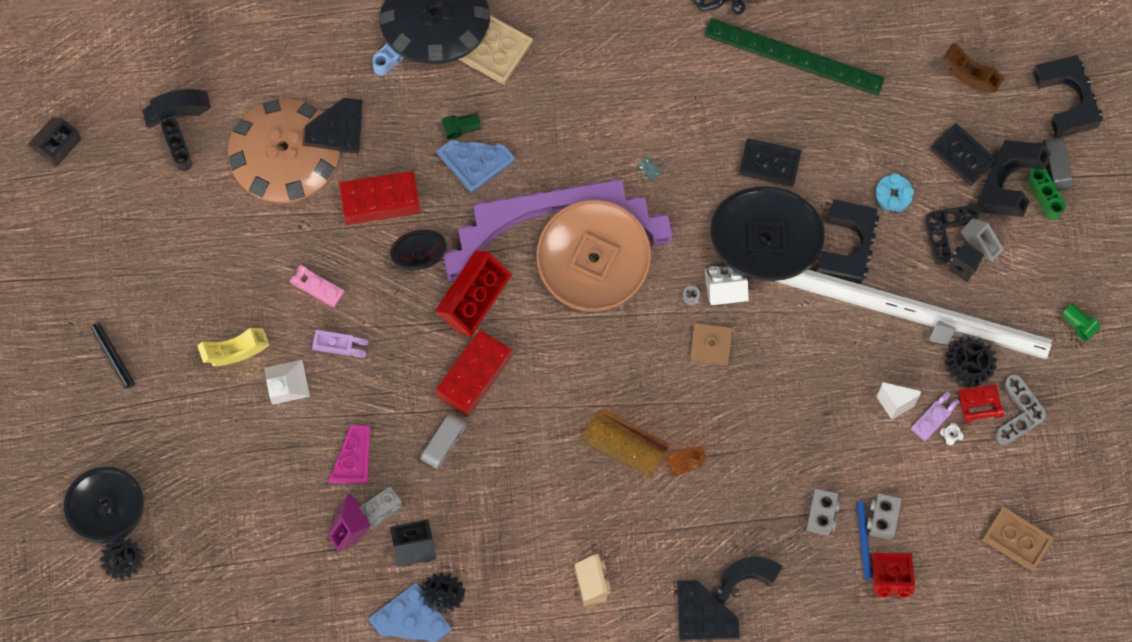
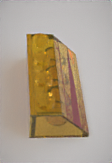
M602 409L597 414L584 434L585 443L650 478H653L671 446L605 409Z

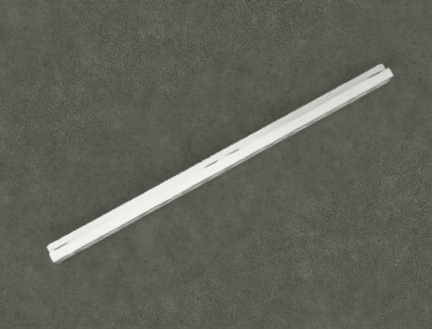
M806 270L802 274L790 279L775 281L935 327L938 320L955 327L954 333L966 337L970 335L973 339L978 336L980 341L985 339L987 343L1047 359L1052 345V339L811 270ZM886 303L897 305V307L888 305ZM904 308L914 310L915 312L905 310ZM1034 345L1043 347V348H1045V350H1044V349H1041V348L1034 347Z

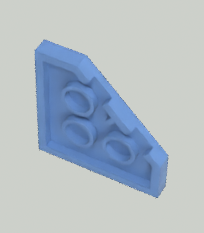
M450 140L436 151L437 155L471 194L516 161V158L504 145L499 144L493 146L485 145V143H461L456 140Z
M417 583L368 618L379 635L385 637L392 636L402 639L438 642L452 631V628L439 611L435 612L434 606L429 609V602H423L424 597H421L422 590Z

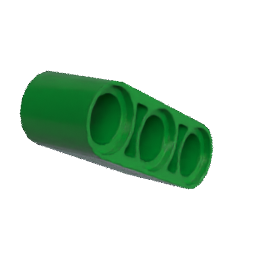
M1032 169L1027 178L1031 191L1047 218L1058 220L1066 207L1064 200L1045 169ZM1037 175L1041 180H1037L1033 176ZM1042 191H1047L1050 195H1044ZM1051 207H1056L1059 211H1054Z

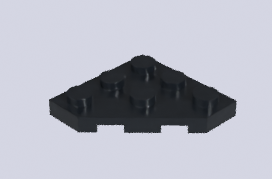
M344 97L308 123L304 128L303 146L358 154L360 151L363 100Z
M677 581L679 641L739 640V618L699 581Z

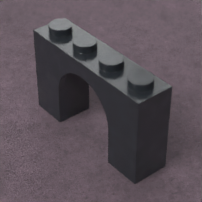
M1078 55L1035 66L1032 74L1038 89L1063 84L1073 88L1080 98V105L1077 108L1053 115L1050 123L1056 138L1099 127L1103 120L1101 110L1097 108L1096 96L1091 92L1090 80L1085 76L1084 64L1080 61Z
M1004 140L996 161L992 165L988 179L985 181L984 188L978 197L977 204L984 213L1024 217L1030 200L1023 191L1003 189L1004 183L1013 172L1022 168L1044 170L1051 155L1043 143Z
M833 199L828 223L847 227L855 231L860 238L861 248L851 255H840L822 251L817 269L818 273L860 285L863 278L867 279L869 268L866 267L867 261L870 262L872 250H869L870 244L875 242L876 233H873V229L878 227L880 216H876L878 209Z

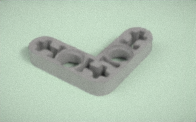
M1017 375L1009 376L1005 381L1004 388L1022 414L1000 427L997 431L996 440L1002 445H1008L1040 425L1046 417L1044 408L1022 378ZM1011 381L1013 383L1017 382V386L1010 387ZM1023 389V391L1016 395L1017 391ZM1023 395L1028 396L1030 403L1027 405L1022 404L1020 397ZM1034 404L1033 409L1027 411V409H1029ZM1034 412H1035L1036 414H1037V413H1040L1039 419H1038L1037 417H1036V418H1033V417H1032L1033 414H1034ZM1023 421L1026 424V429L1019 430L1016 427V422ZM1011 429L1013 430V432L1008 436V439L1006 437H1001L1003 433L1006 434Z

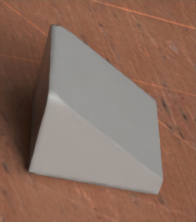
M938 320L929 340L948 345L956 328Z

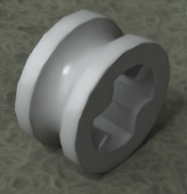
M687 286L683 291V301L689 305L698 302L700 297L699 289L695 286ZM692 292L695 293L694 297L688 298V294H686H691Z

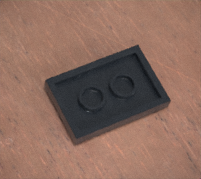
M957 123L930 148V151L970 186L978 181L996 161V158Z
M747 138L739 175L794 187L802 150Z

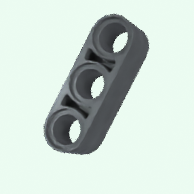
M1062 137L1044 139L1043 144L1051 153L1046 164L1047 173L1057 190L1071 189L1073 182L1064 139Z

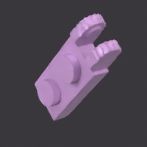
M315 330L312 350L363 358L366 357V352L353 349L352 345L368 346L369 341L353 337V335Z
M948 391L911 427V430L924 442L945 422L954 408L960 403L956 399L950 404L948 409L942 406L950 397Z

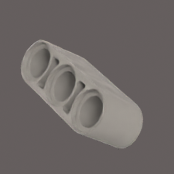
M449 413L423 452L421 460L438 470L462 435L467 422Z

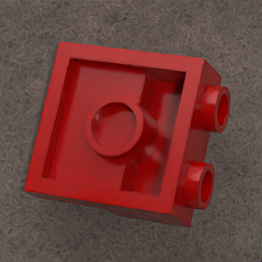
M872 553L873 593L879 594L882 598L889 597L890 595H899L901 598H907L913 595L915 578L912 553Z

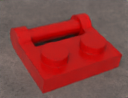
M996 384L958 390L957 393L965 423H970L972 420L1004 417ZM994 405V409L972 413L969 411L972 408Z

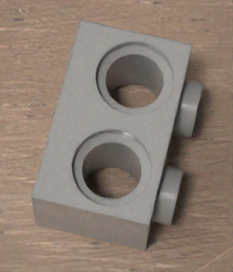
M391 486L360 506L363 514L369 520L370 530L403 508L401 500Z
M819 489L814 490L806 531L829 536L831 530L835 531L837 519H833L834 513L838 512L840 507L837 493ZM827 500L830 502L831 506L824 507L821 504V501ZM822 518L826 520L827 525L821 526L817 520Z
M878 493L876 499H872L870 510L873 511L872 518H868L866 528L870 529L869 536L892 541L895 535L901 498ZM887 504L890 510L884 511L880 505ZM878 522L884 523L885 526H886V529H884V530L879 529V528L877 527L876 523H878Z

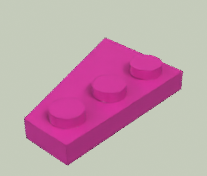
M350 426L328 483L368 484L370 426Z

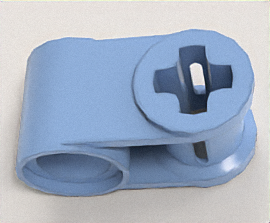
M386 43L373 56V71L377 75H385L396 64H399L404 57L396 53Z

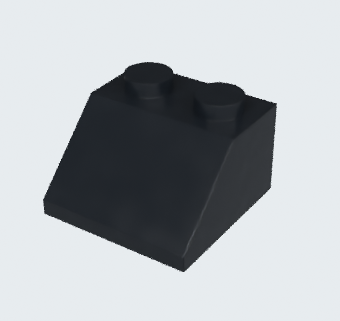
M429 519L390 527L397 567H407L415 563H426L436 559Z

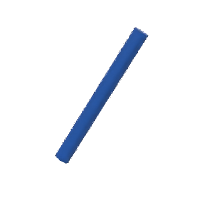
M858 501L856 503L864 579L869 580L872 579L868 532L866 529L864 501Z

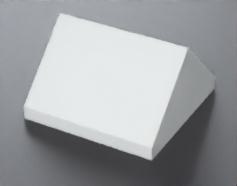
M882 382L877 399L890 418L894 419L915 407L921 391Z

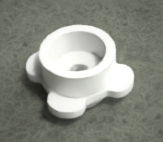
M951 423L947 428H942L940 434L945 437L947 445H953L955 441L962 440L964 437L955 423Z

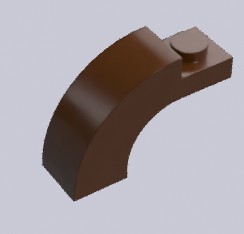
M951 44L943 57L944 61L951 67L949 71L956 78L975 89L996 93L1004 80L1003 76L994 67H987L976 63L957 44Z

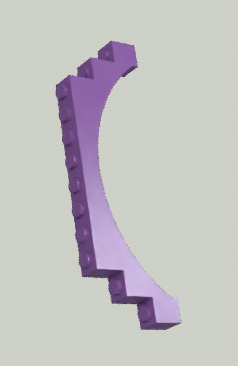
M616 179L600 184L593 182L588 184V186L582 187L576 185L565 190L554 189L547 193L536 192L530 196L518 195L512 199L500 198L494 202L482 201L473 205L476 226L467 225L462 227V229H458L461 250H449L444 255L448 281L456 280L474 251H482L494 238L505 230L533 217L557 213L577 202L601 200L623 207L641 223L653 246L672 242L668 215L663 216L662 214L649 218L645 197H632L626 200L623 182Z

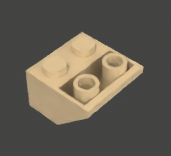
M595 554L576 563L574 569L583 606L607 601V595L610 594L609 590L611 589L608 578L604 579L606 571L604 560L599 559V555Z

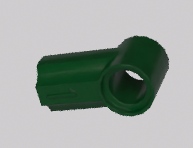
M477 113L461 117L452 115L442 119V125L448 140L457 139L464 133L481 129Z

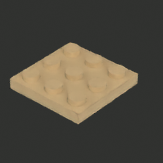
M490 15L489 30L484 40L475 50L458 60L505 85L532 45L533 39Z

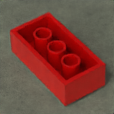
M414 171L339 182L346 225L421 214Z
M475 250L435 312L458 334L472 336L512 274L490 252Z
M480 329L437 387L436 396L466 417H469L512 358V349Z

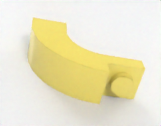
M249 328L233 339L223 342H201L197 346L203 363H212V366H223L258 354L269 346V342L263 328Z

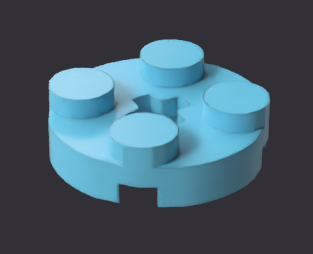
M895 173L879 181L875 197L878 205L884 210L900 212L910 205L914 190L907 179ZM891 190L898 191V197L895 195L890 196Z

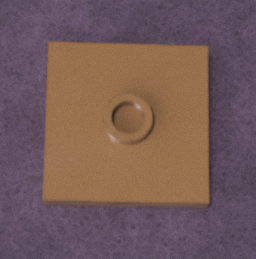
M694 323L690 361L728 366L732 328Z

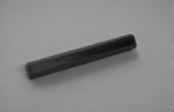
M99 322L93 324L91 329L125 388L133 387L135 382Z

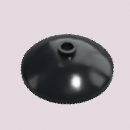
M416 230L398 238L390 249V256L392 262L401 269L409 271L424 270L434 266L444 257L447 244L445 238L438 232Z

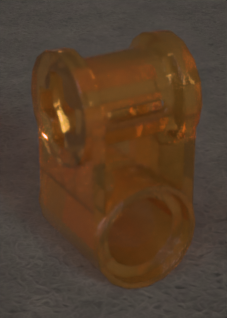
M693 447L669 454L667 460L673 476L682 475L688 471L701 468L705 463V451L701 447ZM693 455H697V457H700V460H696V458H693Z

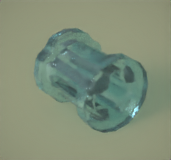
M650 156L646 157L638 166L640 170H643L649 176L650 181L657 179L663 172V169L661 167L658 168Z

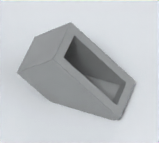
M972 219L961 231L968 244L984 254L983 257L989 262H993L1004 250L987 222Z

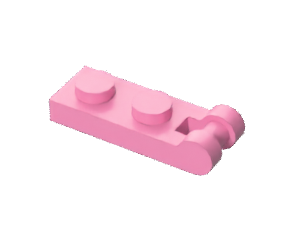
M302 265L298 266L296 269L297 273L289 280L294 286L333 308L337 306L345 294L343 289L314 274ZM303 276L308 278L305 283L301 281Z

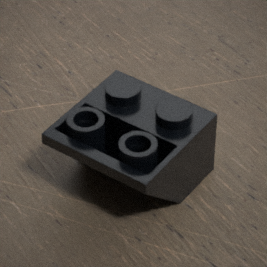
M52 117L28 145L55 166H58L79 143L81 137L78 130L65 120Z

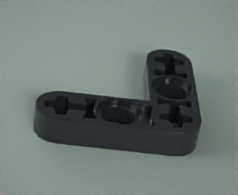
M975 206L956 207L932 211L927 214L925 227L933 260L936 264L945 265L951 258V250L945 229L965 226L972 219H978L979 210ZM970 212L971 214H974L973 218H970V216H966L967 213ZM954 214L957 217V221L950 222L947 219V215ZM931 218H934V220H938L936 224H933V222L929 221L931 220ZM933 235H941L943 237V241L935 242L933 240ZM940 247H942V254L946 255L944 259L939 256Z

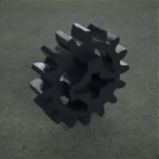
M122 538L119 542H113L112 545L106 543L108 549L101 551L105 557H100V561L104 562L101 567L103 570L107 569L105 572L107 576L112 574L114 580L119 576L121 581H124L125 576L132 579V573L139 574L136 569L143 568L140 561H143L144 557L140 555L143 553V550L138 548L137 542L132 544L131 538H128L126 542ZM131 549L134 551L135 559L130 556ZM125 556V560H121V562L118 560L119 558H123ZM109 559L114 561L113 568L110 566Z
M441 572L438 577L436 574H433L432 579L427 577L426 583H423L421 597H424L423 602H429V609L433 606L436 607L435 612H438L439 609H442L443 613H446V609L453 612L454 606L459 608L460 603L464 601L465 588H462L463 582L457 583L458 577L452 579L450 573L444 576L443 572Z

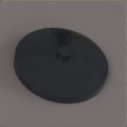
M98 467L83 473L70 485L64 500V513L70 528L82 539L93 543H111L126 537L137 527L144 512V496L140 485L129 473L114 467Z

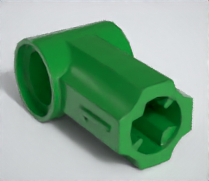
M1074 303L1070 304L1061 314L1075 328L1077 335L1084 341H1088L1101 329L1100 323L1094 317L1087 316Z

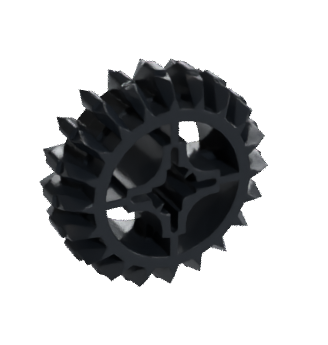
M970 335L966 340L963 336L960 337L959 341L955 340L953 345L948 347L949 352L945 354V357L948 359L944 363L949 365L946 370L948 372L952 371L951 378L957 377L956 383L962 380L963 386H966L968 382H970L971 387H974L975 382L979 386L982 385L983 381L987 382L989 377L993 376V370L997 368V365L994 364L997 362V358L993 357L996 352L989 351L992 347L991 344L984 345L985 339L979 342L978 336L974 340H972ZM957 353L961 355L960 358L962 359L960 366L956 361ZM982 356L986 364L985 369L981 367L982 364L979 361ZM969 370L972 371L974 374L967 373L965 371Z

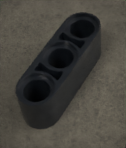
M165 117L161 121V128L174 163L178 170L187 171L192 167V160L179 124L174 117ZM169 126H175L172 130H167ZM175 142H181L178 146H173ZM181 158H187L186 161L179 162Z

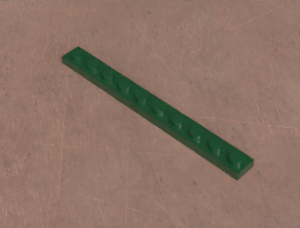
M713 18L710 19L704 37L879 96L885 77Z

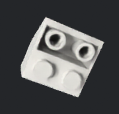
M711 266L704 269L707 294L711 305L749 301L748 280L746 276L737 273L728 266Z

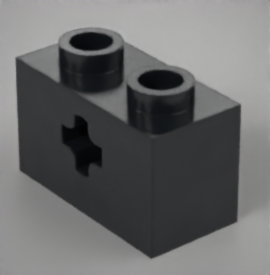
M964 243L962 247L958 246L953 252L949 261L951 263L949 271L968 282L978 269L984 254Z

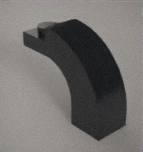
M182 89L167 92L149 100L150 105L142 111L146 127L152 128L165 117L178 114L200 116L209 110L211 105L207 91Z
M747 557L736 561L721 576L720 581L726 583V585L722 583L717 592L720 595L718 600L725 605L735 586L745 579H756L772 587L782 569V565L763 557Z

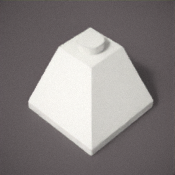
M303 360L264 368L272 405L310 397Z

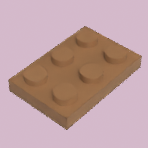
M1002 507L982 540L1034 572L1054 538L1007 508Z

